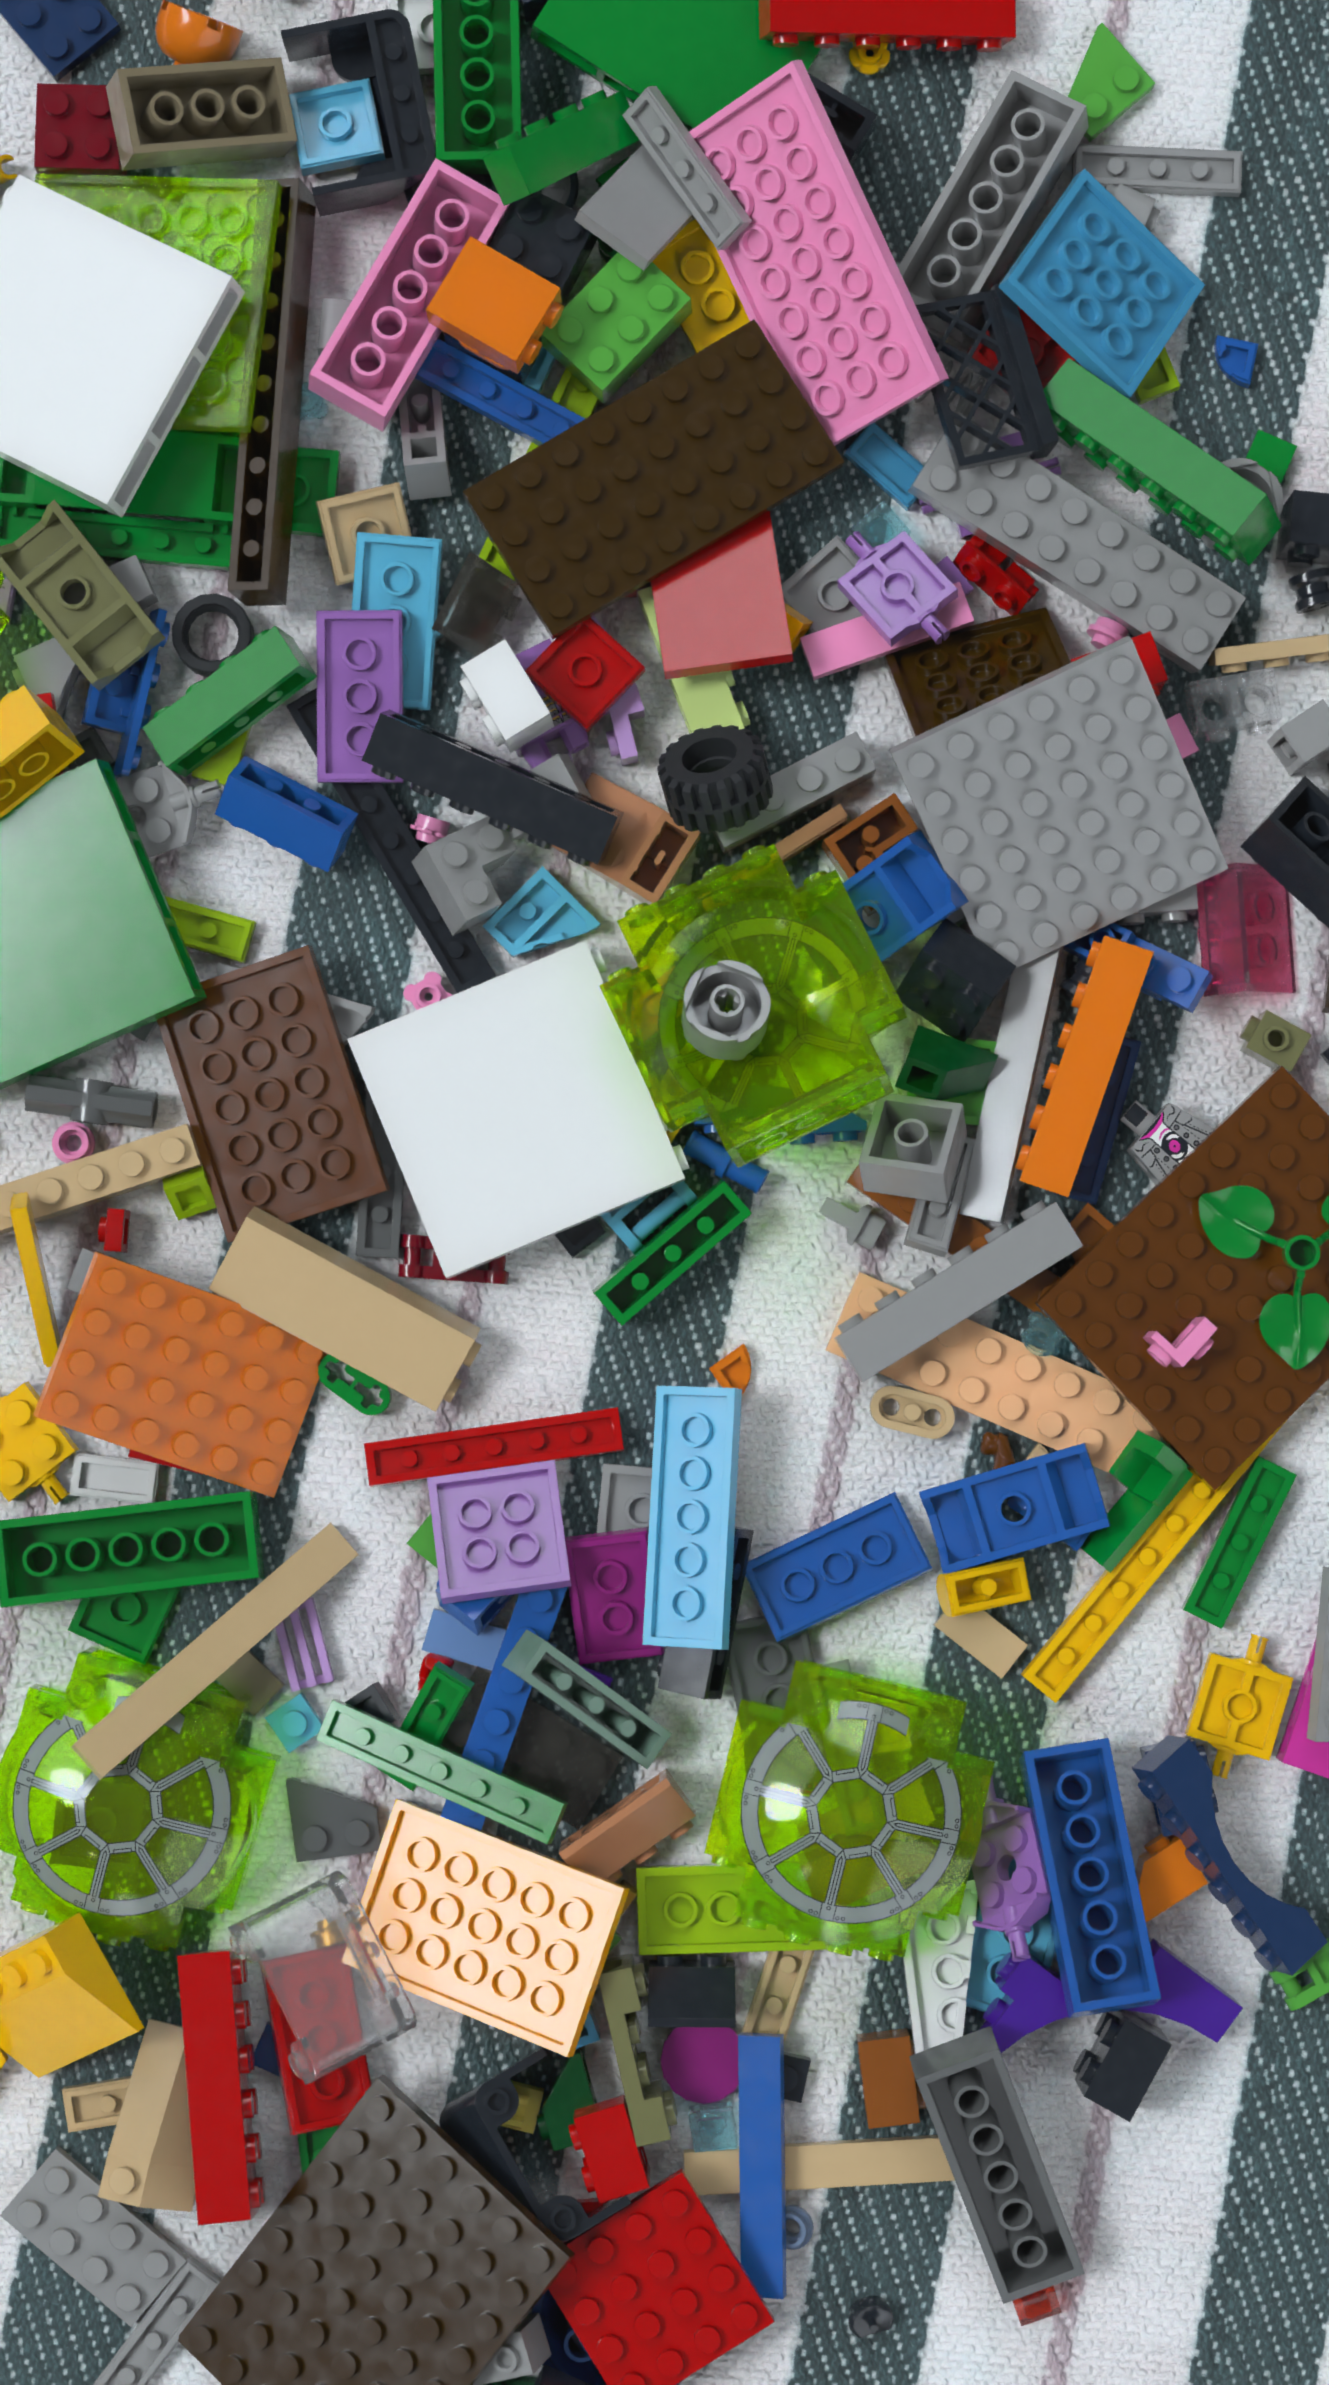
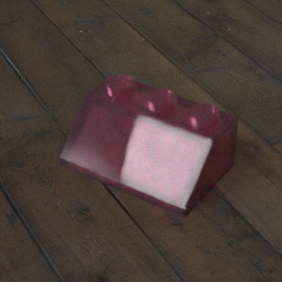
M1227 864L1229 869L1197 883L1199 924L1197 935L1200 942L1201 966L1213 975L1211 982L1204 992V997L1233 998L1296 993L1289 892L1259 864Z

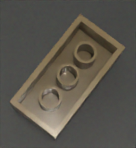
M281 57L117 69L106 86L122 171L285 157L298 141Z

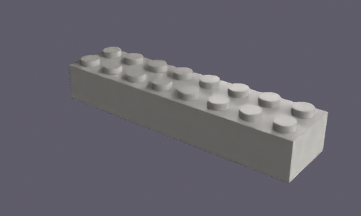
M960 412L957 413L958 415L966 419V416H964ZM972 420L970 421L971 423L975 424L976 426L980 427L981 429L985 430L986 432H988V433H990V434L992 435L991 432H989L988 430L984 429L983 427H981L980 425H978V424L975 423L974 421H972ZM955 425V426H956L957 433H958V431L960 430V427H958L957 425ZM964 431L960 438L965 457L981 454L986 446L985 442ZM943 434L907 491L1100 616L1110 618L1122 624L1133 637L1151 631L1158 653L1191 674L1202 669L1246 599L1241 593L1028 456L956 471L945 434ZM991 447L988 452L995 451L996 449Z

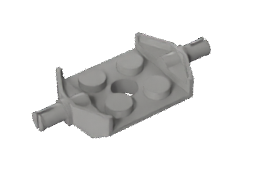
M163 761L157 762V766L116 779L128 809L141 807L146 813L145 824L137 831L148 857L191 844L196 830L197 808L201 807L200 803L219 798L222 795L223 791L219 789L221 785L218 779L197 787L189 786L176 772L167 768Z

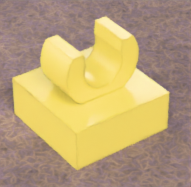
M511 2080L519 2096V2106L515 2115L500 2126L534 2134L544 2088Z

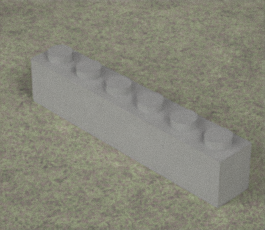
M1043 1200L1037 1202L1020 1213L1024 1219L1023 1222L1009 1229L1006 1222L984 1235L988 1243L973 1252L969 1245L947 1258L951 1266L936 1274L932 1267L911 1280L915 1288L900 1297L895 1290L875 1302L874 1304L878 1311L863 1319L861 1314L858 1313L838 1325L841 1334L834 1339L861 1382L866 1381L1081 1248L1083 1244L1057 1202L1047 1207Z

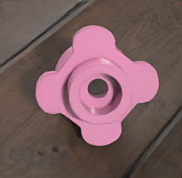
M436 972L426 973L422 981L415 985H407L403 992L404 998L412 1002L416 1010L452 996L451 993L445 991L441 985V976ZM431 993L433 995L432 1000H425V994Z

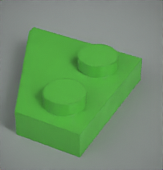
M1103 23L1097 26L1068 95L1069 98L1086 105L1089 127L1084 137L1089 142L1149 93L1155 85L1150 76Z

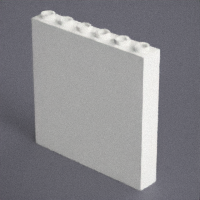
M18 174L13 185L5 191L0 207V457L122 518L245 291L231 275Z
M586 940L347 1039L441 1268L448 1279L685 1181L682 1171L690 1167L680 1144L672 1147L666 1131L673 1129L664 1105L657 1108L654 1105L649 1093L657 1089L648 1066L639 1068L633 1052L640 1050L631 1026L622 1028L616 1014L624 1010L615 987L606 989L600 975L607 971L598 947L590 950Z

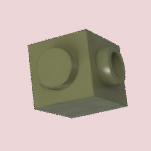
M1266 1010L1258 1018L1251 1015L1239 1036V1038L1245 1040L1240 1051L1274 1070L1279 1066H1283L1288 1073H1291L1311 1034Z

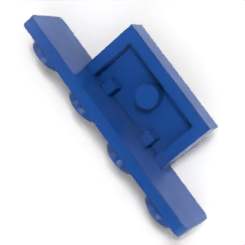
M157 608L151 611L149 618L165 636V639L100 691L91 683L89 686L81 724L122 735L113 770L114 776L117 777L128 776L131 770H136L141 758L142 746L137 745L140 728L143 729L142 727L149 722L151 705L146 704L149 688H155L161 670V664L156 663L159 646H165L170 631V623L165 622L167 610Z

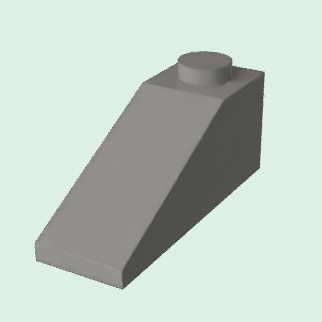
M414 378L399 404L403 462L409 499L419 500L452 496L441 392Z

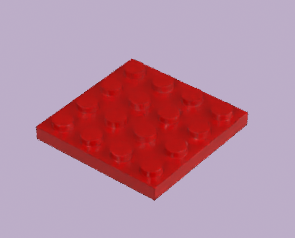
M682 2168L632 2199L629 2205L575 2238L565 2242L564 2244L575 2255L548 2288L607 2385H676L775 2322L771 2311Z

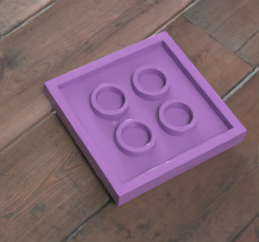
M555 1460L427 1478L442 1604L571 1586Z

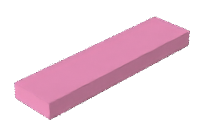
M960 582L953 584L958 589V597L942 608L936 615V618L950 633L974 625V618ZM860 616L800 637V644L813 680L931 640L932 638L923 628L910 632L891 647L866 618Z

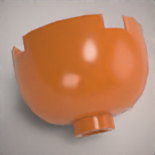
M162 0L155 27L157 43L165 55L175 60L173 65L231 61L243 34V30L204 14L185 9L183 6L167 0Z

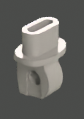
M829 1197L826 1198L819 1211L823 1216L848 1229V1244L852 1246L855 1241L869 1250H872L887 1222L884 1218L871 1212L873 1206L869 1204L855 1212Z

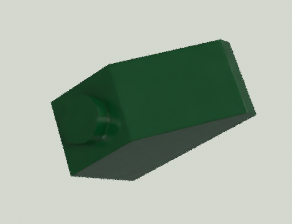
M582 2047L575 2050L574 2056L567 2057L543 2100V2114L537 2115L543 2141L551 2140L553 2151L573 2146L568 2125L574 2124V2111L597 2103Z

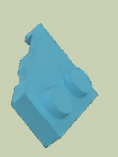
M542 866L483 925V928L514 958L595 931L601 924Z

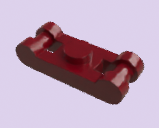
M401 1234L400 1247H404L403 1264H399L398 1277L508 1285L509 1272L505 1271L506 1255L488 1262V1270L473 1268L448 1279L444 1275L435 1251L433 1252L432 1266L420 1265L421 1249L434 1250L429 1236Z

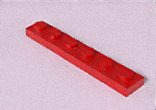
M616 1407L364 1443L369 1486L378 1487L427 1480L428 1477L624 1451L619 1409Z

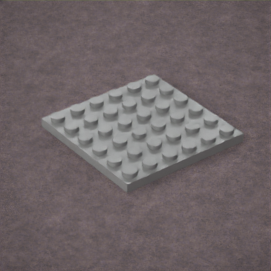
M1129 636L889 749L944 871L958 884L969 901L961 909L973 936L1016 965V968L1229 869L1133 640Z

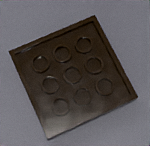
M1046 607L951 632L945 641L942 639L941 644H936L931 639L883 656L913 737L1071 663Z

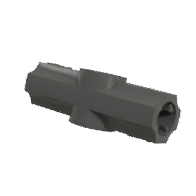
M30 1075L24 1097L25 1111L70 1117L71 1121L107 1126L108 1123L123 1124L124 1126L153 1129L158 1111V1093L113 1086L114 1083L94 1079L76 1078L73 1081L51 1076Z

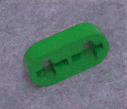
M329 1354L321 1360L318 1366L320 1381L356 1410L365 1415H377L383 1413L389 1407L392 1399L390 1387L348 1364L345 1367V1371L354 1378L352 1384L350 1385L341 1378L332 1382L329 1379L331 1370L327 1366L331 1361L339 1363L340 1360ZM359 1382L369 1389L374 1388L376 1385L382 1389L379 1393V1397L383 1400L380 1406L377 1404H371L369 1407L364 1406L365 1396L356 1389Z

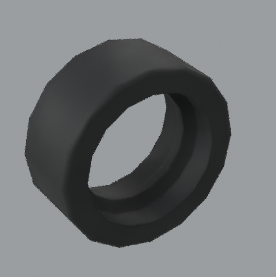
M217 593L199 595L187 601L176 614L172 626V641L178 656L195 674L209 677L218 670L219 665L226 658L237 655L248 647L254 639V627L245 610L232 598ZM217 611L226 614L234 621L238 628V641L235 649L229 656L221 660L209 661L200 658L193 652L189 644V631L197 617L206 612Z

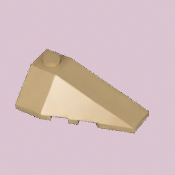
M148 2019L108 2151L98 2193L99 2198L140 2208L193 2211L196 2195L182 2026Z

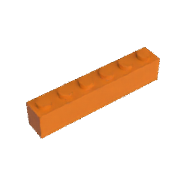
M1104 935L1102 943L1093 941L1085 963L1086 966L1093 969L1088 983L1079 982L1071 1006L1078 1008L1074 1024L1065 1022L1057 1047L1065 1050L1060 1064L1051 1063L1043 1085V1088L1050 1090L1046 1105H1036L1029 1128L1037 1130L1031 1146L1023 1144L1015 1166L1016 1169L1022 1171L1019 1181L1069 1197L1154 951Z

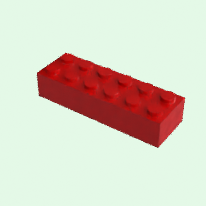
M238 1948L181 1954L177 1956L198 2225L251 2220L258 2213L261 2204L265 2203L266 2197L264 2177H256L255 2167L258 2159H262V2144L260 2132L253 2133L252 2118L258 2114V2095L256 2088L249 2089L248 2073L255 2070L253 2044H246L245 2029L251 2026L249 2000L242 2001L241 1984L248 1982L246 1957H239Z

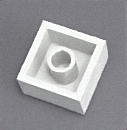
M506 639L461 665L465 676L464 679L459 681L462 690L475 711L481 707L485 710L487 715L481 719L497 747L505 743L510 753L554 727L548 708Z

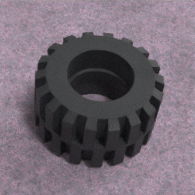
M713 725L711 728L696 729L691 734L679 737L678 742L671 743L666 748V753L661 754L659 758L660 765L657 766L670 817L673 818L674 823L678 826H684L685 830L691 832L700 830L701 833L710 834L712 831L720 833L728 831V829L733 827H741L745 825L746 821L754 820L760 815L759 811L767 808L770 804L769 799L773 796V785L763 745L759 737L753 735L752 731L746 728L739 730V727L734 725L727 727Z

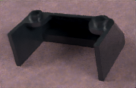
M386 9L281 30L289 62L330 54L334 71L342 80L352 82L369 78L386 159L365 164L359 170L356 179L313 187L312 193L320 217L385 204L422 181L434 162L436 153L408 19L397 10Z
M540 2047L449 2102L441 2112L439 2124L455 2142L554 2235L565 2243L629 2205L631 2197L628 2194L609 2200L588 2214L581 2203L569 2195L555 2196L542 2205L538 2202L497 2127L510 2120L515 2115L519 2106V2096L510 2078L547 2056L546 2048Z

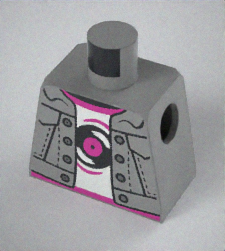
M1136 1100L1120 1118L1126 1126L1138 1135L1128 1147L1127 1152L1155 1186L1214 1130L1211 1126L1171 1103L1164 1105L1154 1116Z

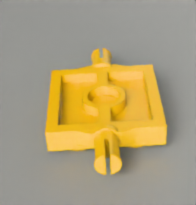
M29 1381L24 1382L9 1395L0 1397V1491L7 1501L10 1502L28 1488L41 1485L56 1505L70 1493L67 1492L55 1476V1473L61 1464L77 1452L79 1448L62 1426L33 1415L40 1396Z
M1251 1633L1245 1658H1228L1212 1652L1208 1653L1185 1734L1206 1741L1218 1749L1211 1770L1214 1776L1228 1779L1227 1776L1234 1755L1249 1754L1268 1761L1270 1760L1294 1678L1274 1672L1261 1663L1267 1642L1269 1641L1268 1638Z

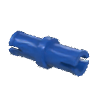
M694 1130L683 1149L684 1155H688L715 1170V1176L721 1179L726 1176L750 1189L756 1195L770 1172L738 1155V1149L731 1145L727 1149L700 1134L697 1130Z

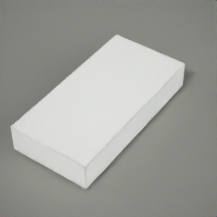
M76 1452L74 1454L70 1495L140 1504L157 1502L161 1464L139 1459Z

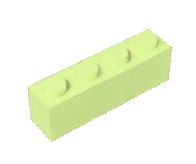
M648 587L638 591V601L662 661L652 587ZM731 670L669 679L689 734L693 733L696 729L711 728L713 725H721L722 727L734 725L738 726L739 730L751 725L743 702L735 703L729 687L736 685Z

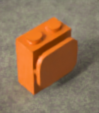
M470 236L426 308V313L430 324L458 339L465 349L500 369L511 370L518 374L524 363L529 366L533 363L542 346V342L538 341L546 327L552 329L557 324L564 310V305L561 304L560 287Z

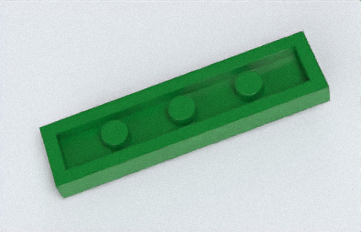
M1257 1456L1252 1462L1182 1605V1610L1221 1629L1223 1628L1297 1476L1296 1474Z

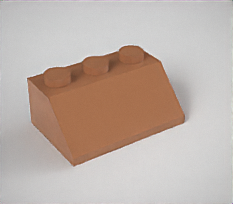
M666 1768L561 1841L559 1854L567 1865L615 1882L623 1875L620 1869L633 1859L639 1865L658 1851L655 1844L669 1835L672 1840H675L691 1829L694 1825L690 1820L696 1816V1810Z

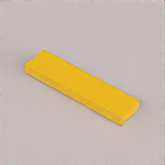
M28 1192L13 1194L10 1204L11 1219L43 1363L46 1367H51L61 1343L29 1194Z

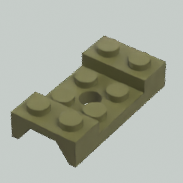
M55 499L47 505L40 522L15 542L0 546L1 571L98 691L165 639V636ZM73 583H81L86 589L84 599L74 605L66 603L64 593L67 587Z
M633 1953L606 1959L599 1979V1985L636 2145L640 2147L670 2140L671 2126L678 2124L676 2117L678 2113L673 2091H664L662 2079L650 2082L651 2072L646 2051L638 2053L636 2046L637 2043H641V2028L637 2011L641 2010L642 1997L648 1996V1982L643 1963L635 1964Z

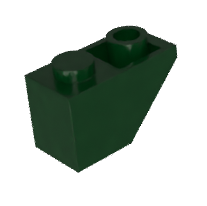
M918 1025L905 1054L895 1087L926 1099L940 1101L983 1091L998 1055Z

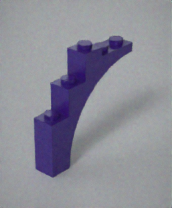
M1153 1938L1150 1941L1161 1999L1154 2005L1124 2010L1156 2014L1190 2026L1218 2043L1243 2007L1235 1998ZM1009 1952L1000 1961L995 1971L998 1976L994 1981L1005 1995L1002 1999L999 1997L995 1998L988 2006L983 2016L986 2021L980 2029L988 2026L992 2027L1001 2053L1025 2035L1056 2020L1068 2017L1060 1975L1044 1965L1032 1954H1030V1959L1014 1962L1012 1961V1953Z

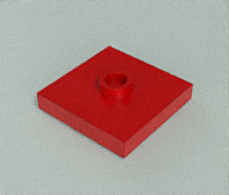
M591 617L558 636L525 670L531 682L586 732L600 720L646 671L645 667Z

